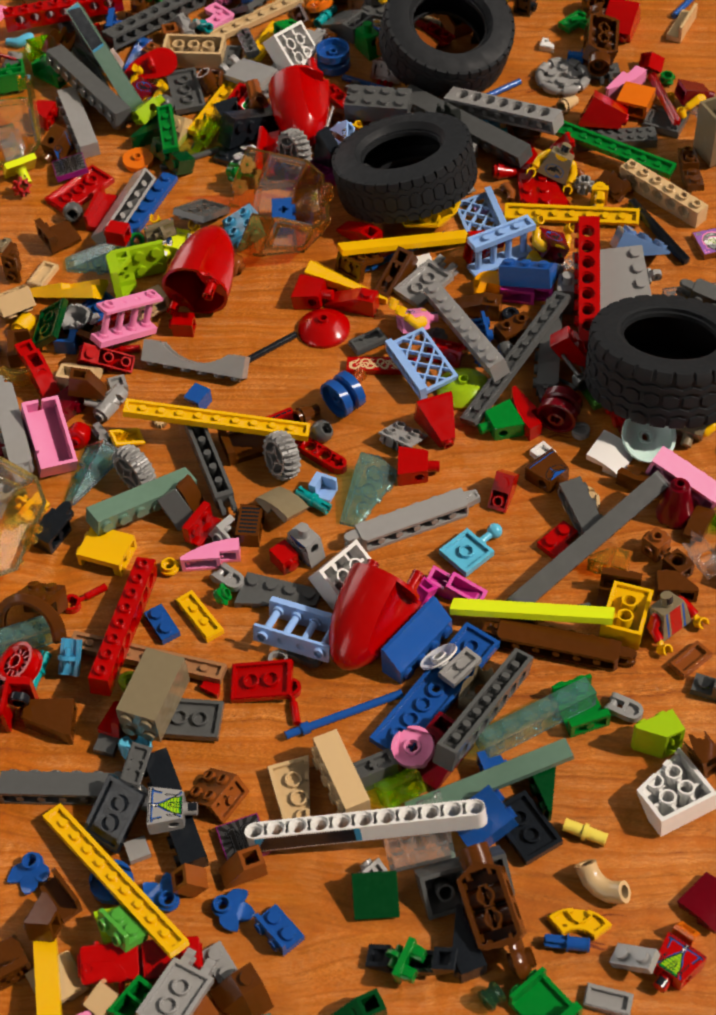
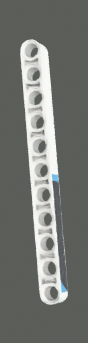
M468 799L253 822L246 826L244 833L249 847L259 844L261 851L479 829L487 824L488 818L485 803L482 800Z

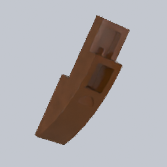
M690 146L678 148L680 174L684 189H687V191H704L705 184L699 170L700 162L695 148Z

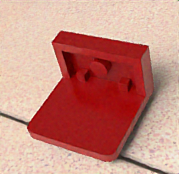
M24 675L18 677L6 676L5 684L1 686L0 718L6 732L12 731L17 707L8 702L9 694L18 691L28 694L30 699H39L31 677Z

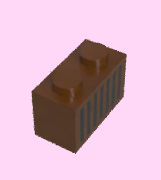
M240 504L239 512L236 511L235 514L237 525L233 527L232 531L233 538L239 537L240 546L260 548L265 519L264 509L260 505Z

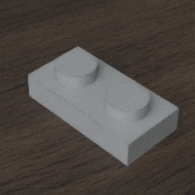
M466 646L438 672V677L452 688H455L477 665L482 663V658Z
M221 941L202 951L204 962L208 957L217 962L214 966L216 971L213 977L218 984L238 970Z
M617 943L609 963L613 968L653 974L661 954L654 948Z

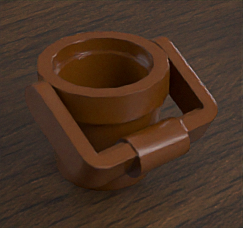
M130 0L131 10L126 12V18L147 9L146 1Z
M206 67L197 73L196 77L205 94L212 93L222 86L224 72L220 69Z

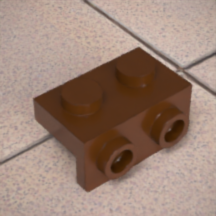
M605 169L596 182H603L606 186H609L608 196L620 203L628 192H634L631 187L632 183L625 178L623 180L620 179L616 172H609Z

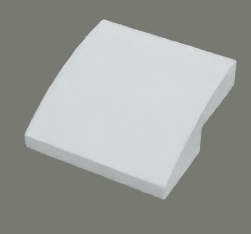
M603 430L586 454L587 460L602 466V472L617 478V471L621 467L626 469L633 460V457L625 449L622 439L606 430Z

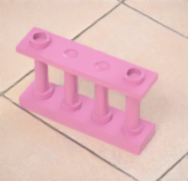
M149 289L96 303V307L104 315L101 330L91 333L90 340L101 349L156 334L158 327L150 321L152 307L154 303L163 301V297L155 290ZM145 306L143 319L137 321L139 307ZM132 309L129 323L123 325L125 311ZM117 313L115 327L109 328L111 314Z

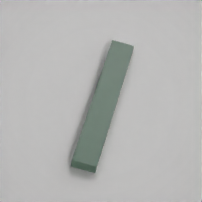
M563 738L404 803L405 806L468 800L488 785L494 790L504 788L574 759V755L566 738Z

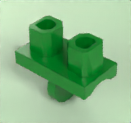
M409 936L404 949L403 946L397 944L395 950L387 949L385 953L390 958L388 966L394 968L392 972L394 982L401 984L404 981L413 984L418 971L409 965L412 960L422 964L427 956L426 949L417 945L416 939Z

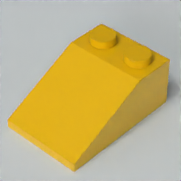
M614 580L606 606L615 607L613 625L601 624L599 637L614 638L622 641V646L639 650L654 590Z

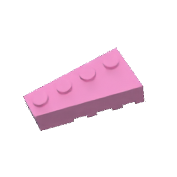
M663 446L645 473L652 475L658 470L669 483L675 478L686 479L690 484L694 506L699 505L714 510L716 507V480Z

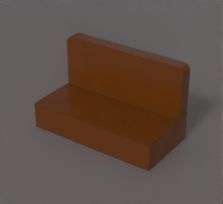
M53 868L51 871L54 877L40 886L39 889L41 893L47 892L57 907L61 920L65 924L83 911L77 896L57 869Z

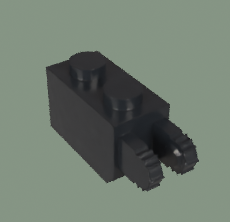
M69 501L62 502L56 509L51 508L43 516L40 523L32 529L30 538L34 547L52 555L72 531L70 520L74 516V511H72V505Z

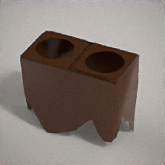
M63 27L60 33L57 29H52L46 37L41 50L46 54V50L62 44L72 52L75 31L68 34L66 27Z
M705 730L704 739L688 734L694 749L692 750L684 742L691 752H688L690 759L705 778H708L716 773V744Z

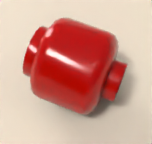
M75 422L68 429L75 449L85 448L92 438V431L85 423Z

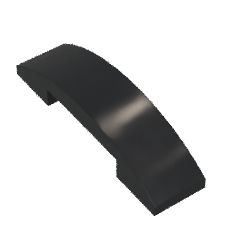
M369 944L366 968L392 973L394 968L388 966L390 958L385 953L387 949H395L391 945ZM434 947V950H426L427 956L422 964L412 960L409 965L417 969V976L455 972L458 949L456 947Z

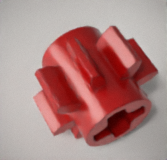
M20 176L17 177V180L11 181L13 187L10 189L15 192V196L20 194L22 198L25 197V193H31L29 188L32 185L29 184L28 178L22 180Z

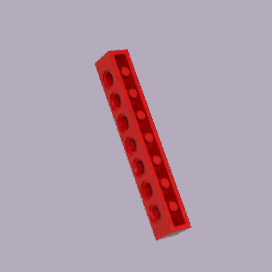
M47 0L2 9L7 32L71 21L66 9L77 1L84 8L88 16L92 17L108 14L109 8H115V12L124 11L123 0Z
M579 216L578 223H574V233H577V238H574V249H577V253H574V264H577V269H574V279H577V284H574V295H577V300H574V311H577V316H574V326H577L579 338L587 344L589 331L584 330V328L590 329L593 319L600 311V216Z
M136 557L88 676L90 693L111 697L158 576L156 559Z

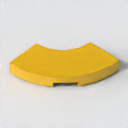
M566 908L547 916V921L560 935L581 933L595 941L612 928V924L607 919L591 910Z

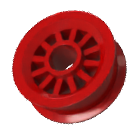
M25 641L12 644L0 657V679L5 681L6 676L18 677L24 675L31 677L33 681L42 667L43 657L41 652L32 648Z

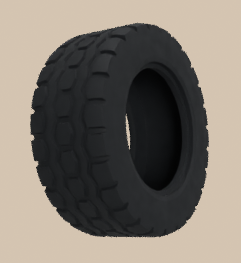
M652 294V296L639 295L635 296V298H624L619 300V302L615 301L607 305V307L598 312L589 330L584 372L587 389L595 401L601 403L602 407L610 412H614L619 417L624 419L630 418L632 422L643 425L649 424V426L664 428L668 426V428L683 429L685 426L687 428L702 427L703 424L710 425L716 423L715 305L707 302L703 303V301L693 298L686 299L683 296Z

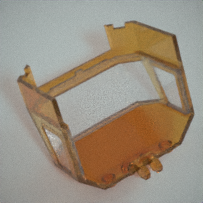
M247 146L232 183L231 191H234L233 200H229L228 207L240 209L250 203L258 214H251L238 248L234 249V253L250 257L304 253L324 233L326 227L330 225L331 216H329L330 205H328V202L334 197L333 185L325 182L324 174L308 160ZM291 197L292 204L296 205V214H293L296 215V220L272 217V199Z

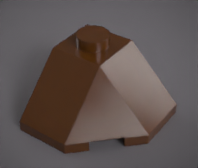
M251 962L230 974L210 991L220 1011L225 1014L263 1015L274 1008L270 996Z

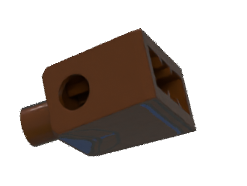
M55 123L51 126L41 142L44 154L40 159L48 164L51 160L56 161L67 157L75 149L67 128Z
M552 448L525 467V479L547 493H551L558 488L559 483L568 481L569 468Z

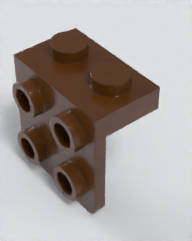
M602 567L596 606H607L614 580L641 587L643 573Z

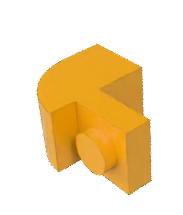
M490 270L479 273L474 278L473 294L482 292L500 294L499 272Z

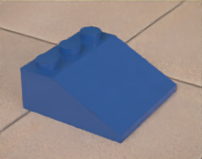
M507 258L498 266L500 286L551 289L559 274L564 271L565 265L551 263L546 260L535 262L530 259L519 261Z

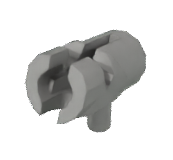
M179 13L174 18L180 34H196L194 29L201 24L198 19L191 22L189 16H185L184 13Z
M115 384L106 392L105 400L95 401L85 398L84 405L94 408L93 414L97 421L107 422L116 410L119 409L120 404H123L126 398H128V391L124 387Z

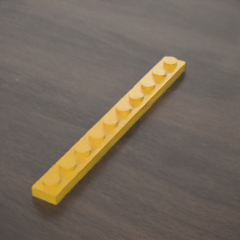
M126 398L123 408V417L262 436L269 435L273 431L282 430L287 431L288 434L290 433L295 440L308 442L311 424Z
M61 803L42 815L49 827L125 910L148 932V935L170 959L190 945L188 939Z

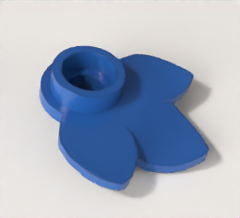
M29 852L22 858V863L15 865L11 869L7 882L8 884L20 883L22 892L28 895L35 891L39 882L48 881L50 870L44 864V859L39 853Z
M165 872L160 883H143V892L160 910L172 912L178 908L180 898L178 894L173 893L170 873ZM167 900H172V903L165 904Z
M233 889L227 895H219L212 901V912L219 917L220 925L230 932H237L239 922L249 921L255 915L254 909L245 902L248 896L247 890ZM221 905L227 906L225 909H219Z

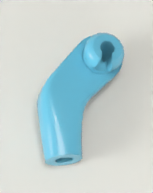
M27 32L16 38H6L5 42L7 46L21 48L28 43H33L35 37L33 33Z

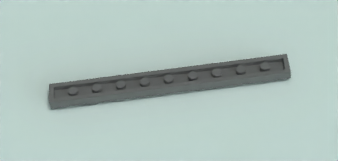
M554 291L504 358L510 373L496 382L491 377L488 379L460 417L462 423L474 427L480 424L485 417V411L494 405L571 301L570 294Z

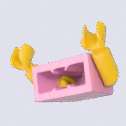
M393 297L388 302L389 308L395 310L397 328L403 334L410 333L421 327H424L425 330L430 329V323L438 322L437 311L428 313L425 308L407 309L398 305L399 300Z

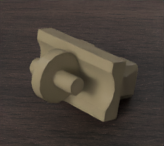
M172 218L144 227L147 242L165 241L168 237L177 234Z

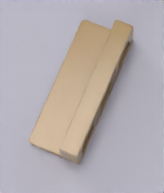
M694 3L690 11L682 9L668 31L666 40L681 43L696 19L698 3Z

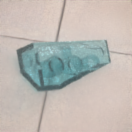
M129 240L128 244L126 245V247L131 246L130 240ZM106 241L66 257V271L74 273H88L91 271L97 272L99 275L109 273L105 255L111 250L125 247L107 244Z
M105 439L87 445L79 461L81 469L74 475L76 483L70 487L65 501H69L74 506L113 468L112 455L118 449L116 446Z
M360 453L340 524L355 527L356 524L365 521L371 514L374 506L377 503L379 504L387 491L389 492L393 488L397 477V470L380 456Z

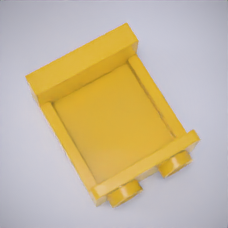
M90 527L89 531H86L81 546H78L76 549L79 565L83 566L85 561L107 566L113 568L115 575L122 577L137 548L135 535L116 530L97 535Z

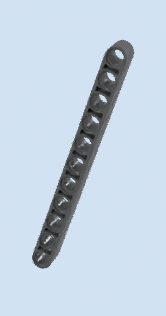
M658 470L514 592L506 601L536 602L664 492L670 484L669 481Z

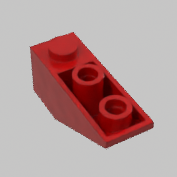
M346 221L336 229V232L350 241L383 238V231L371 223Z
M566 326L550 335V347L561 359H563L561 354H565L571 363L585 368L588 344L579 338L575 330L573 331L569 326Z
M84 342L79 349L77 364L132 373L136 356L107 348L100 349L96 345Z

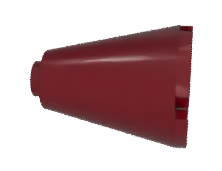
M675 478L670 482L656 507V517L661 524L668 525L670 529H682L686 527L694 511V504L689 482L684 478Z

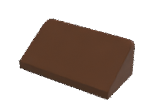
M301 3L289 11L292 19L297 22L301 20L306 28L315 26L306 8Z

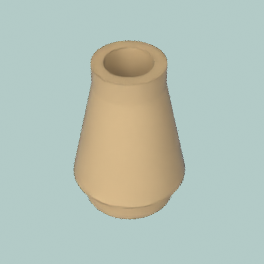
M576 95L560 98L556 103V108L562 110V113H568L579 103V98Z

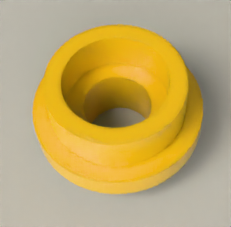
M167 557L162 560L160 572L163 575L172 576L179 571V563L174 558Z

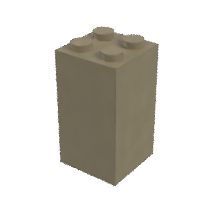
M716 96L699 103L693 143L695 151L709 167L716 165Z
M146 647L116 707V713L124 733L130 736H141L147 741H162L190 681L185 658Z

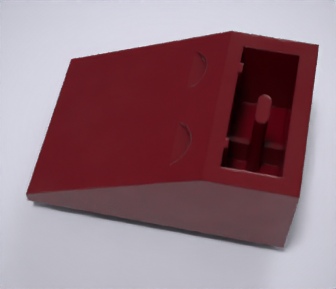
M441 711L437 713L425 728L432 736L435 748L437 742L455 722L454 719ZM473 744L472 747L468 750V752L464 755V757H465V756L469 753V751L474 747V744ZM415 745L411 752L417 750L418 747ZM433 757L427 766L422 769L402 767L403 770L433 790L439 789L452 773L432 762Z

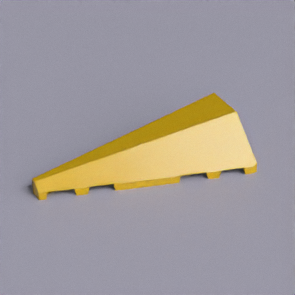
M310 260L304 271V275L324 279L327 287L335 288L337 291L361 287L367 288L318 261ZM379 294V303L386 305L388 298Z
M96 279L73 284L56 283L30 288L33 298L102 299L108 287V280Z

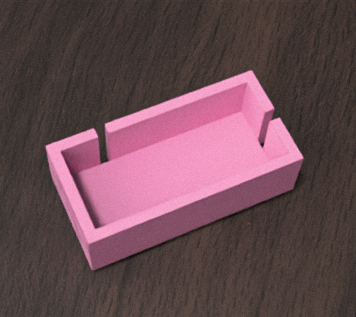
M58 395L42 398L41 410H38V399L22 402L21 416L34 460H36L39 477L43 478L76 470L78 460Z

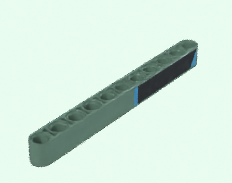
M77 1L66 9V12L120 98L131 107V110L142 103V99L88 14Z

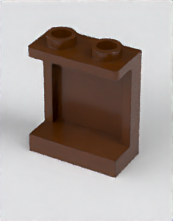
M217 429L219 441L230 466L264 456L262 445L266 436L232 431L226 432L225 430Z

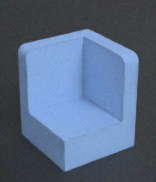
M316 471L308 484L309 491L317 493L321 499L330 503L338 491L337 478Z

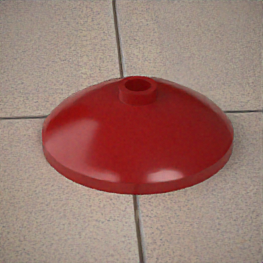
M319 308L310 311L301 318L298 324L300 339L308 346L319 349L332 348L341 344L350 333L348 318L340 311L331 308Z

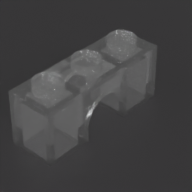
M13 123L0 126V148H2L6 162L25 156V143L18 128H15Z

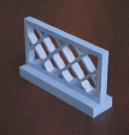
M491 186L485 187V192L461 200L460 207L467 205L468 208L466 210L459 208L457 213L467 233L472 226L478 227L477 231H481L482 229L488 230L507 222ZM484 199L482 204L476 203L478 200ZM474 206L479 208L477 212H472L471 209ZM484 209L489 212L487 215H483L481 211ZM467 215L473 216L471 221L465 219ZM477 218L484 219L481 224L475 222ZM487 221L494 222L492 226L485 225Z
M424 327L416 329L394 341L392 338L385 341L386 352L420 400L426 399L427 394L458 379V374ZM420 334L424 336L423 341L414 340ZM409 343L408 349L400 348L399 344ZM412 344L421 346L420 351L411 350ZM424 347L433 348L432 354L423 352ZM409 354L418 356L417 360H409ZM421 356L430 358L429 364L420 362ZM433 359L441 360V366L433 365ZM417 367L427 368L425 374L417 372ZM430 369L439 370L438 376L429 375ZM442 371L450 372L451 376L447 378L441 377ZM426 379L436 380L435 384L429 387L425 383Z

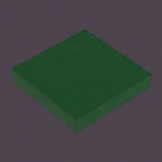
M397 870L352 873L354 920L400 917Z

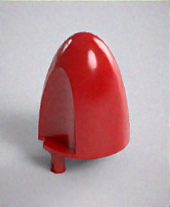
M314 57L307 60L308 65H293L281 69L273 75L268 85L271 109L279 130L283 132L289 128H299L300 131L304 132V135H307V140H310V146L316 143V133L326 126L330 108V83L328 79L323 78L324 73L317 68V59Z
M208 225L198 229L184 241L170 261L162 278L163 290L171 300L167 309L170 315L178 312L180 306H186L193 312L204 314L218 312L226 306L233 283L235 257L231 238L222 227Z
M368 559L366 564L354 563L351 566L337 597L329 631L330 653L333 661L339 668L344 670L360 669L381 656V649L413 617L422 603L419 601L420 596L417 593V588L425 576L421 571L413 569L408 581L405 583L393 574L378 568L380 564L373 559Z

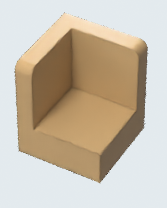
M104 978L99 981L82 1004L95 1015H106L108 1008L118 997V994L106 985L107 980Z

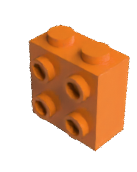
M625 81L616 102L628 108L629 116L645 119L655 101L656 88Z

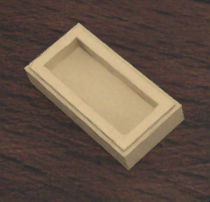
M44 260L27 281V285L31 288L47 285L59 270V265Z

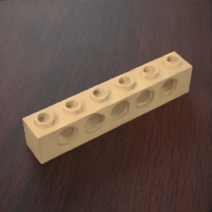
M633 159L620 166L619 178L629 180L632 183L631 187L638 194L694 228L706 221L708 204Z

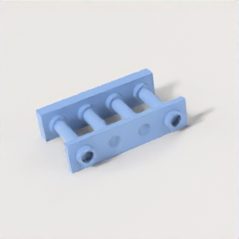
M526 214L467 237L468 245L475 252V262L468 264L467 269L474 278L481 272L499 269L498 266L507 258L519 261L527 258L532 250L527 244V233L536 230L534 221ZM520 236V244L512 247V239ZM505 242V250L497 253V245ZM490 248V256L482 259V250Z
M272 596L269 600L270 617L265 625L254 623L253 640L329 663V631L333 613ZM278 618L289 621L283 631L272 628ZM296 624L307 627L302 637L291 634ZM315 630L326 632L321 642L310 639Z

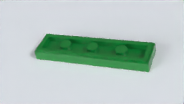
M172 104L158 106L156 110L163 154L179 151Z

